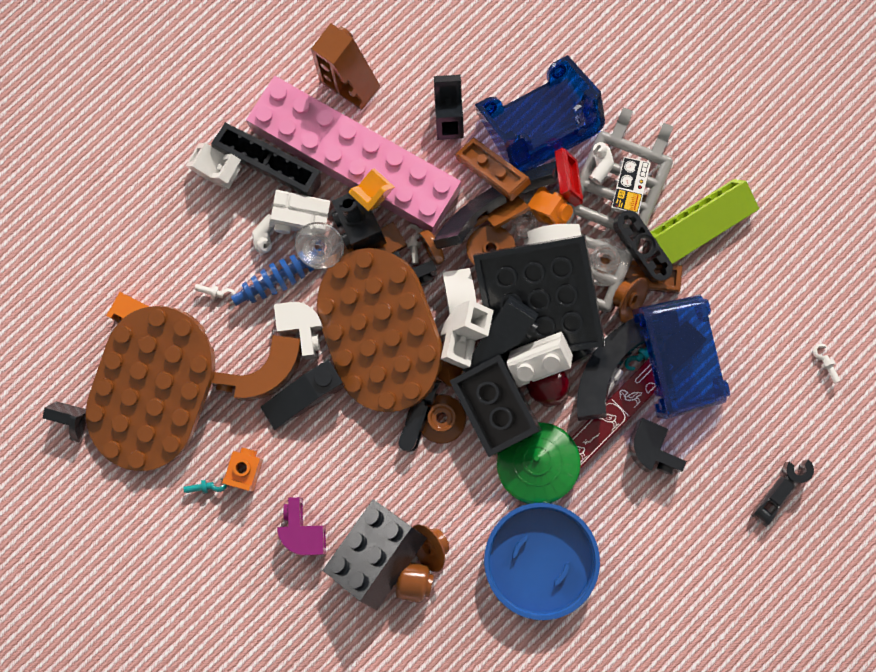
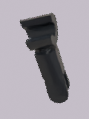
M436 380L435 387L429 395L409 409L405 426L399 439V446L402 450L412 452L418 448L431 408L427 404L433 405L438 395L436 392L442 381Z
M809 459L802 460L799 464L801 469L799 475L795 473L792 463L785 462L782 467L784 477H779L766 496L753 510L751 516L760 518L764 522L763 525L767 527L795 491L796 486L794 484L804 483L812 478L814 466ZM767 502L775 507L771 513L764 508Z

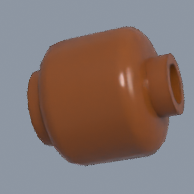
M410 562L408 567L401 572L398 581L394 585L396 597L416 603H421L425 597L429 598L434 575L430 574L428 566Z

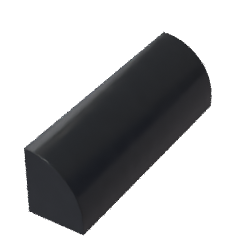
M226 122L211 143L212 147L219 152L233 154L241 159L240 163L302 195L312 197L321 186L320 170Z

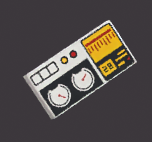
M628 157L623 158L611 206L612 211L622 213L631 210L639 214L650 162Z

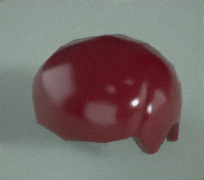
M564 371L534 382L530 381L529 384H526L531 398L545 407L560 405L568 397L570 390L569 380Z

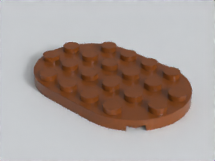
M374 248L359 249L339 258L328 269L321 281L317 296V314L321 320L322 331L336 371L345 385L343 387L355 401L371 410L396 412L409 409L424 400L433 390L443 365V360H441L442 342L421 283L414 270L406 261L384 250Z
M168 306L141 308L123 318L109 336L88 396L86 424L90 437L98 451L110 462L121 468L132 471H149L165 466L177 459L192 440L213 381L215 352L214 348L211 347L204 327L188 313Z

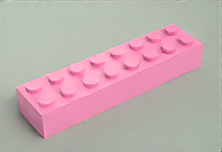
M275 75L246 119L252 132L350 188L358 186L371 169L375 168L395 187L380 205L417 225L419 228L430 230L433 235L460 192V180Z

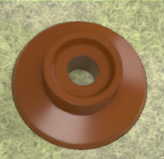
M486 225L476 229L471 234L466 249L470 261L474 264L473 255L476 253L487 252L488 248L499 250L516 247L513 236L502 227L495 229L492 225Z
M638 278L632 284L624 281L615 291L613 305L619 308V319L623 323L635 317L642 307L649 286L646 278Z
M445 394L437 395L433 405L427 404L431 408L422 435L429 441L437 444H446L456 440L463 433L466 426V412L462 404L454 397ZM438 414H445L447 416L446 422L439 423L436 420Z
M419 524L413 526V528L427 537L416 554L418 560L422 565L428 566L432 572L441 571L445 564V554L449 552V543L446 536L437 528L430 529L425 525Z

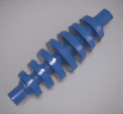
M319 248L310 254H306L305 251L299 252L301 256L299 260H297L295 255L289 256L292 262L290 265H287L284 258L278 260L282 266V269L279 271L274 263L269 264L273 274L268 276L265 269L259 271L263 277L262 280L258 281L254 275L251 277L253 285L248 286L246 281L242 283L243 288L241 291L231 296L234 304L237 306L246 300L255 303L257 302L255 298L257 294L261 296L262 300L268 298L264 292L268 288L272 295L278 294L274 287L278 283L282 291L287 290L288 288L284 280L288 278L293 286L297 283L293 276L294 274L298 273L302 279L306 276L303 271L305 268H308L310 273L314 271L313 266L315 263L325 258L322 250Z

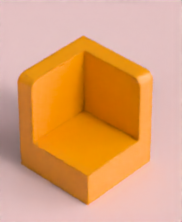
M374 168L371 169L358 186L351 188L348 193L366 210L370 211L378 208L395 187Z

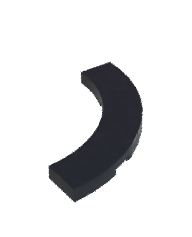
M556 161L522 172L530 178L531 184L520 194L555 183L558 177ZM491 187L468 202L438 232L433 240L436 248L442 249L462 244L465 237L477 224L479 216L484 212L489 214L507 202L506 197Z
M675 304L659 307L633 317L605 338V347H598L594 351L580 380L577 397L578 421L607 418L606 402L611 379L615 371L632 354L631 352L643 343L646 344L659 337L679 333Z

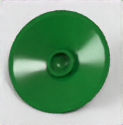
M538 422L542 431L498 453L497 472L502 485L514 498L528 504L552 503L561 499L573 488L580 473L581 460L576 443L563 429L549 423Z

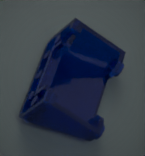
M568 55L550 65L547 71L546 84L505 106L497 97H488L475 104L479 118L504 160L521 172L538 167L554 158L555 151L562 147L569 150L595 136L603 129L605 124L601 91Z
M699 294L633 309L632 313L635 323L640 322V326L645 329L641 330L640 334L644 336L656 386L654 394L660 397L658 403L654 404L657 418H674L726 403L727 397L730 396V389L727 381L723 380L708 317L711 314L709 301L703 299Z

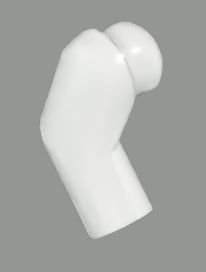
M603 142L595 144L592 150L597 167L589 178L598 185L603 182L614 166L611 150Z
M267 214L252 232L254 248L261 254L268 253L272 249L269 232L274 227L269 226L270 214Z

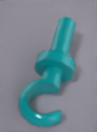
M655 339L645 349L639 348L637 356L633 355L625 360L626 369L634 371L635 367L629 366V363L631 361L640 362L643 359L648 360L650 358L649 353L661 342Z
M201 480V484L184 486L183 489L184 493L202 491L203 494H206L209 489L215 492H222L228 485L223 484L220 487H216L214 482L207 483L206 480Z

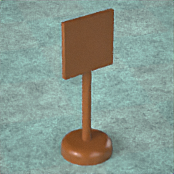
M519 196L513 201L506 198L507 202L489 214H486V212L481 214L482 216L479 217L474 228L488 221L497 229L531 209ZM423 230L418 233L430 259L433 260L436 266L442 264L445 261V256L442 249L436 248L433 241L435 239L433 233L430 230Z

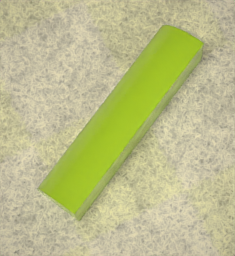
M733 179L650 232L673 264L759 210V206L747 181Z

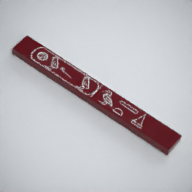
M687 321L679 327V333L672 334L607 400V418L588 420L571 437L579 450L580 469L706 341Z

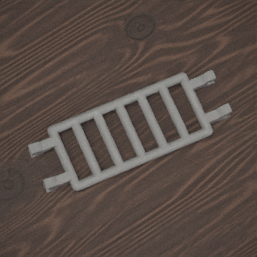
M623 107L613 133L600 131L593 146L603 142L660 165L655 178L647 177L645 187L650 188L645 203L641 201L639 216L647 226L673 164L671 157L662 154L673 126L663 123L654 147L651 150L623 139L633 113L632 110ZM592 146L580 173L582 195L584 191H587L613 202L614 190L589 181L590 175L593 173L594 168L597 167ZM614 163L610 173L619 176L622 165ZM568 201L567 204L573 208V214L566 224H571L575 214L614 230V218L582 205L574 207ZM623 223V224H622V226H623L624 229H626V228H628V227L630 226L629 224H626V223ZM637 231V232H635L633 235H631V236H629V237H630V239H632L633 237H635V236H637V235H639V234H641V233H640L639 231ZM586 236L589 249L620 261L614 275L591 266L593 279L609 285L604 300L597 298L599 310L607 313L613 307V296L619 285L624 281L633 257L627 248L623 251ZM639 239V240L637 241V244H636V247H637V248H638V245H639L641 239Z

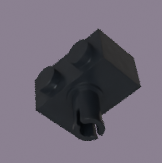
M349 193L332 201L336 211L331 214L337 227L343 226L345 230L341 237L347 249L353 248L354 251L365 248L375 249L387 243L372 210H366Z

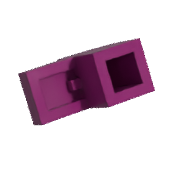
M288 498V504H284L283 507L284 521H288V527H277L278 536L282 544L291 552L299 555L326 554V525L303 526V498Z

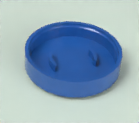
M532 503L513 509L496 523L486 542L484 568L493 593L509 610L533 620H552L572 613L588 599L598 579L600 555L593 533L579 516L559 505Z

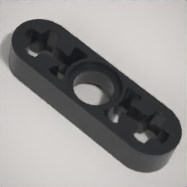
M631 210L618 214L613 221L614 231L646 277L653 282L668 279L673 271L672 263L640 216ZM630 219L632 224L624 229L622 224L625 220ZM637 231H639V232L641 233V234H639V235L633 237L632 239H630V237H629V236L633 235V234H634L635 232H637ZM639 239H644L649 244V251L646 254H642L637 250L636 244ZM654 254L656 255V257L652 258V260L646 262V258L651 257ZM661 264L663 266L661 273L655 274L654 269L656 265Z

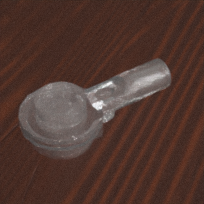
M536 189L525 193L523 201L527 205L536 193ZM530 210L511 222V229L519 238H528L527 232L538 228V221Z

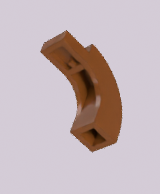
M273 335L269 357L259 370L249 375L215 372L212 385L216 386L215 390L220 392L232 393V390L235 389L234 398L241 401L258 400L276 393L291 380L299 366L302 356L301 340Z

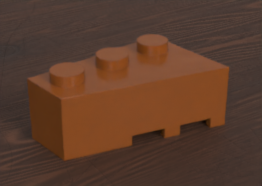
M330 23L311 48L319 81L363 110L379 89L380 84L353 39V35L346 28L341 26L338 28Z

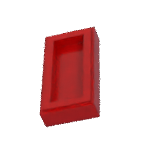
M562 147L555 151L560 194L576 207L583 203L578 161Z

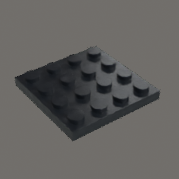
M585 234L473 255L483 306L493 310L491 324L510 296L539 314L535 320L539 326L529 339L525 336L520 344L500 354L505 357L506 361H508L511 350L559 332L563 333L571 352L605 347Z

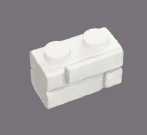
M276 190L269 226L274 227V231L278 233L290 234L291 231L301 232V236L304 238L317 239L318 236H323L325 233L330 201Z
M559 332L511 350L507 365L517 386L521 387L529 384L530 381L534 382L570 369L573 355L563 333Z

